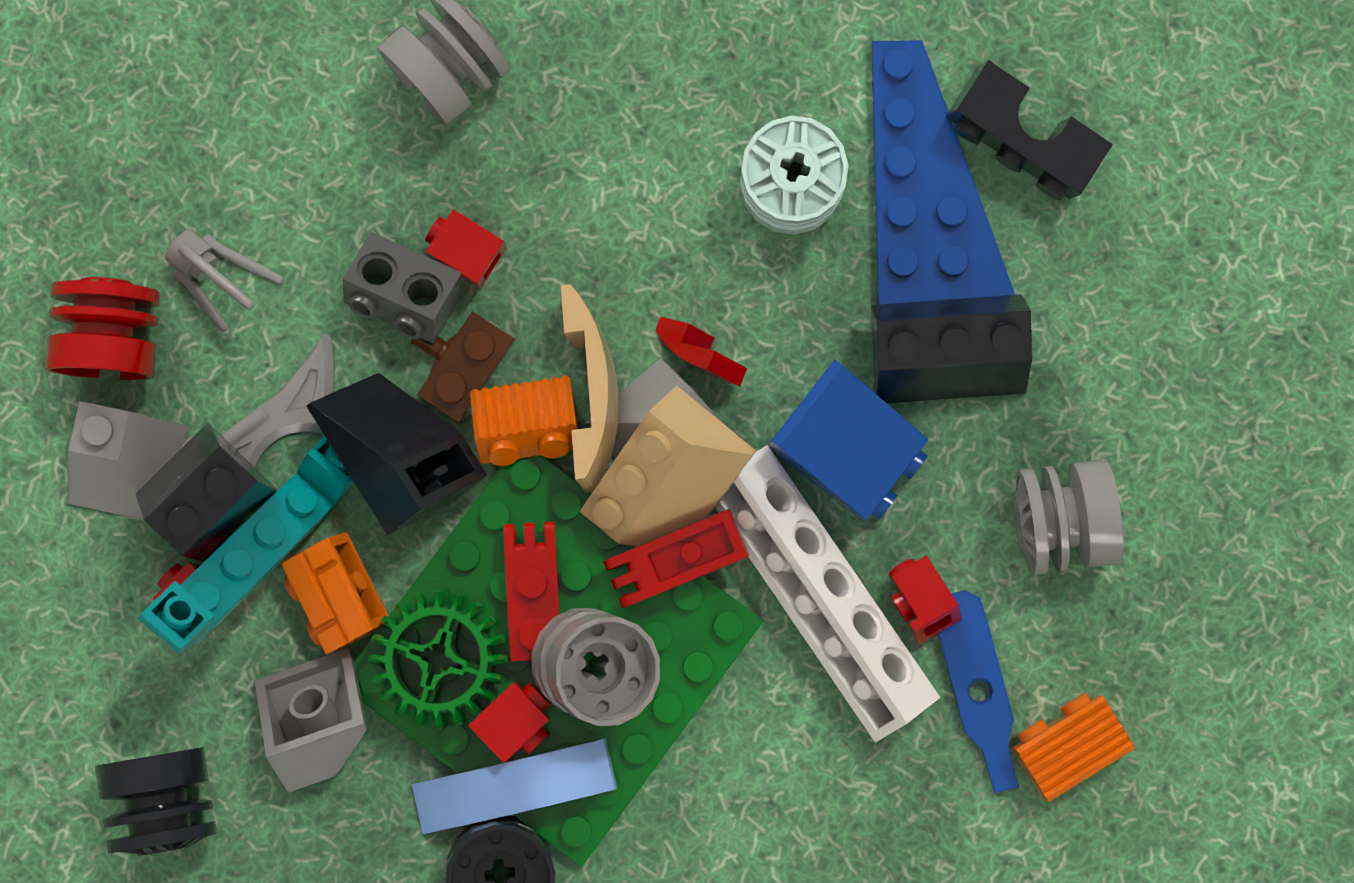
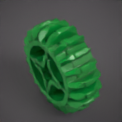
M443 590L434 591L433 606L427 605L423 593H415L414 603L417 610L411 612L404 602H398L395 607L403 619L399 623L388 616H383L381 619L383 626L392 631L389 638L378 634L372 636L371 641L373 643L386 646L384 655L372 654L368 657L369 663L384 664L385 672L377 673L371 677L372 683L382 684L389 681L391 688L381 694V701L387 703L396 696H399L402 701L396 707L394 714L398 717H403L412 706L416 709L413 716V725L422 726L427 712L432 713L434 729L443 728L444 713L447 712L450 713L451 720L455 726L463 725L464 717L461 708L466 706L469 713L477 717L482 713L480 706L475 701L478 696H481L490 703L497 698L492 691L485 688L487 682L491 681L495 684H504L506 677L499 673H493L492 666L493 663L507 664L509 657L504 654L493 655L492 646L505 643L506 638L503 634L488 638L485 631L494 627L497 623L496 618L489 616L479 623L475 618L481 612L483 605L477 601L469 607L467 612L462 611L465 598L462 593H455L450 606H445ZM445 616L441 628H438L437 634L429 643L420 645L403 640L407 632L420 621L430 617ZM459 622L463 623L474 635L480 650V664L466 660L458 654L455 642ZM444 644L446 647L445 656L451 658L452 662L463 665V669L450 666L447 670L445 667H440L442 674H434L432 672L433 663L414 651L428 652L429 649L437 651L436 645ZM398 654L417 662L421 668L422 678L419 685L421 689L418 696L402 680L398 668ZM458 674L475 679L472 686L460 697L445 703L433 702L436 691L439 690L442 681L448 675Z

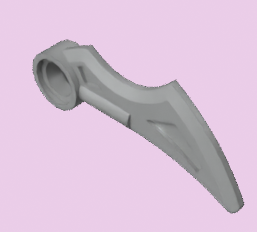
M323 334L302 366L274 396L222 434L255 468L268 447L281 437L299 432L322 434L321 429L306 405L333 393L334 358L331 337L328 334ZM194 436L189 437V438L184 442V444L182 445V447H183L188 441H190Z

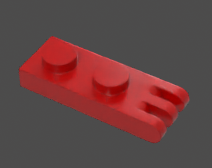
M729 508L602 562L606 571L617 569L624 563L626 564L628 573L610 580L614 590L633 582L636 591L626 593L618 599L621 608H625L747 558L750 555Z
M555 521L544 522L543 536L545 542L536 543L534 522L524 523L525 543L515 544L516 529L514 523L504 524L503 526L510 662L532 661V650L539 632L553 617L560 614Z

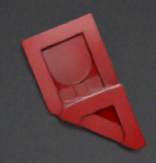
M660 316L655 331L669 349L683 360L730 384L741 386L747 368L714 350H710L715 337L689 323Z

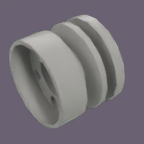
M431 0L432 5L442 19L438 21L425 8L420 7L415 13L419 23L426 32L420 39L407 28L399 26L376 49L408 89H411L414 85L428 100L423 105L437 120L448 127L471 106L468 95L461 86L462 82L468 79L476 87L487 92L492 85L480 66L483 64L499 78H502L510 71V66L501 54L493 35L467 7L460 5L454 0Z
M1106 459L1070 464L1067 487H1062L1053 466L1042 468L1041 490L1033 469L1017 471L1016 496L1013 503L1014 521L1019 546L1024 552L1031 575L1046 574L1048 572L1049 552L1056 571H1067L1071 547H1076L1084 568L1115 565L1122 562L1123 526L1115 478L1111 466Z
M572 608L553 617L539 632L532 650V675L539 692L554 707L596 726L620 725L637 717L652 701L660 681V657L652 638L638 624L595 608ZM587 653L593 655L589 660V664L592 667L589 672L582 670L587 665L583 658Z

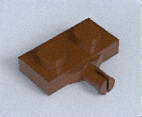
M473 311L459 332L448 339L447 342L437 337L434 344L429 345L420 338L412 339V345L414 344L435 358L432 373L417 395L460 423L471 407L470 392L473 389L480 391L484 388L516 339Z

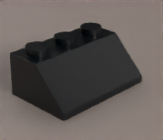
M1022 294L871 305L875 394L886 403L1026 394L1032 364L1031 310Z

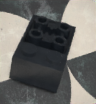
M376 373L306 405L387 536L451 504L488 476L459 431L380 373Z

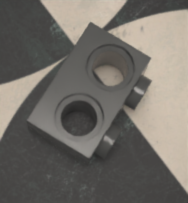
M370 232L343 277L344 303L352 311L364 318L372 319L376 317L393 325L399 333L408 338H422L434 344L461 297L462 272ZM373 278H383L388 282L382 285H372L367 281ZM419 298H426L433 301V303L426 306H419L414 304L412 301Z

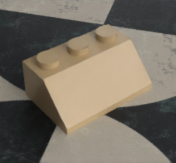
M675 386L647 412L579 512L618 544L638 547L708 518L753 457L756 450L682 389Z

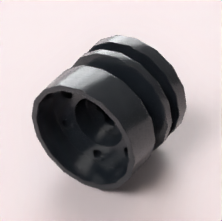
M204 747L95 766L100 799L124 800L126 811L105 818L103 820L104 828L128 824L129 828L128 836L106 840L108 853L121 852L142 856L190 847V845L207 836L217 834L215 821L195 824L191 822L190 813L212 809V800L188 799L186 790L209 780Z
M504 816L469 825L457 836L448 854L446 883H496L494 875L485 874V871L493 869V860L503 859L506 867H514V872L506 874L505 883H555V869L546 841L534 829L526 826L515 817Z

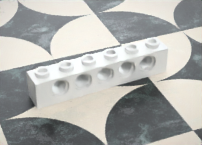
M767 445L755 452L715 508L718 513L729 508L731 509L750 555V560L876 743L908 724L941 697L769 446Z

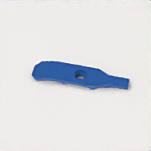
M966 590L951 593L959 605L962 620L940 632L938 637L963 730L982 749L993 792L998 793L1017 788L1019 785L1008 748V740L1014 717L981 599ZM976 681L984 682L989 689L988 696L982 701L972 699L969 693L970 686Z

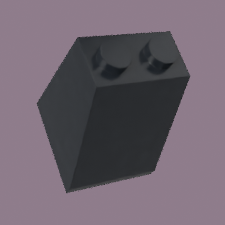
M207 423L135 495L143 519L182 556L204 563L278 489L220 433Z

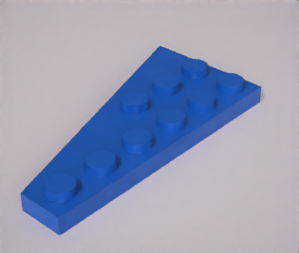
M872 41L877 304L1015 295L959 139L953 130V123L945 117L948 109L923 41Z

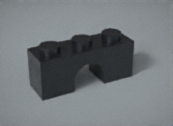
M990 60L978 66L945 116L955 123L953 130L973 144L978 145L982 141L997 152L994 156L995 159L1008 169L1015 172H1020L1023 169L1038 179L1036 186L1048 196L1061 200L1063 196L1071 199L1081 195L1113 144L1072 116L1059 122L1047 140L1032 138L1022 129L1018 118L1020 104L1030 88Z

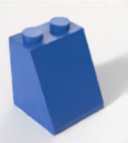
M834 359L772 439L769 448L784 462L862 522H865L871 514L880 519L898 495L890 489L902 474L911 479L928 457L921 449L929 439Z

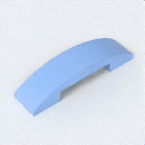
M606 738L411 784L422 834L478 823L617 789Z

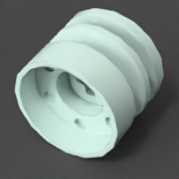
M788 116L772 120L754 134L744 150L740 190L745 207L758 223L774 232L796 235L815 230L831 218L842 199L849 167L844 146L830 128L812 118ZM793 162L802 164L801 173L803 175H799L796 182L786 179L787 170L784 169H789Z

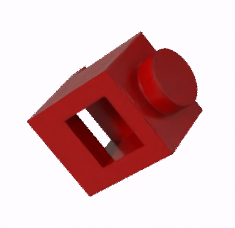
M927 555L918 561L914 559L903 561L889 572V577L897 591L890 598L905 622L914 619L909 624L913 638L918 646L962 620L958 603Z

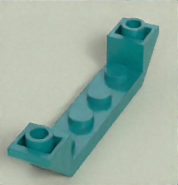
M324 436L306 454L298 471L181 585L174 581L140 614L138 620L178 654L202 642L326 518L355 484L326 437Z

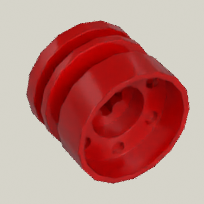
M84 277L80 280L57 281L51 284V297L55 300L73 303V306L52 307L49 310V317L72 325V331L47 337L46 371L67 376L99 378L100 369L120 371V380H150L154 378L156 345L147 340L135 338L134 330L157 326L158 317L135 310L136 308L144 309L159 306L160 292L148 287L138 286L127 280L106 277Z

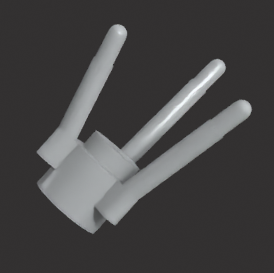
M188 229L181 233L169 246L165 254V260L176 268L173 277L188 289L206 315L221 332L226 331L228 326L194 278L198 281H203L208 277L248 310L254 307V302L215 269L219 261L215 254L277 285L283 283L284 278L281 275L220 244L210 234L201 238L192 229Z

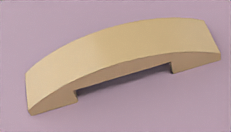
M571 284L561 285L564 334L575 349L585 347L591 428L571 431L575 480L587 493L593 492L606 473L612 456L618 427V385L612 355L606 338L580 295Z

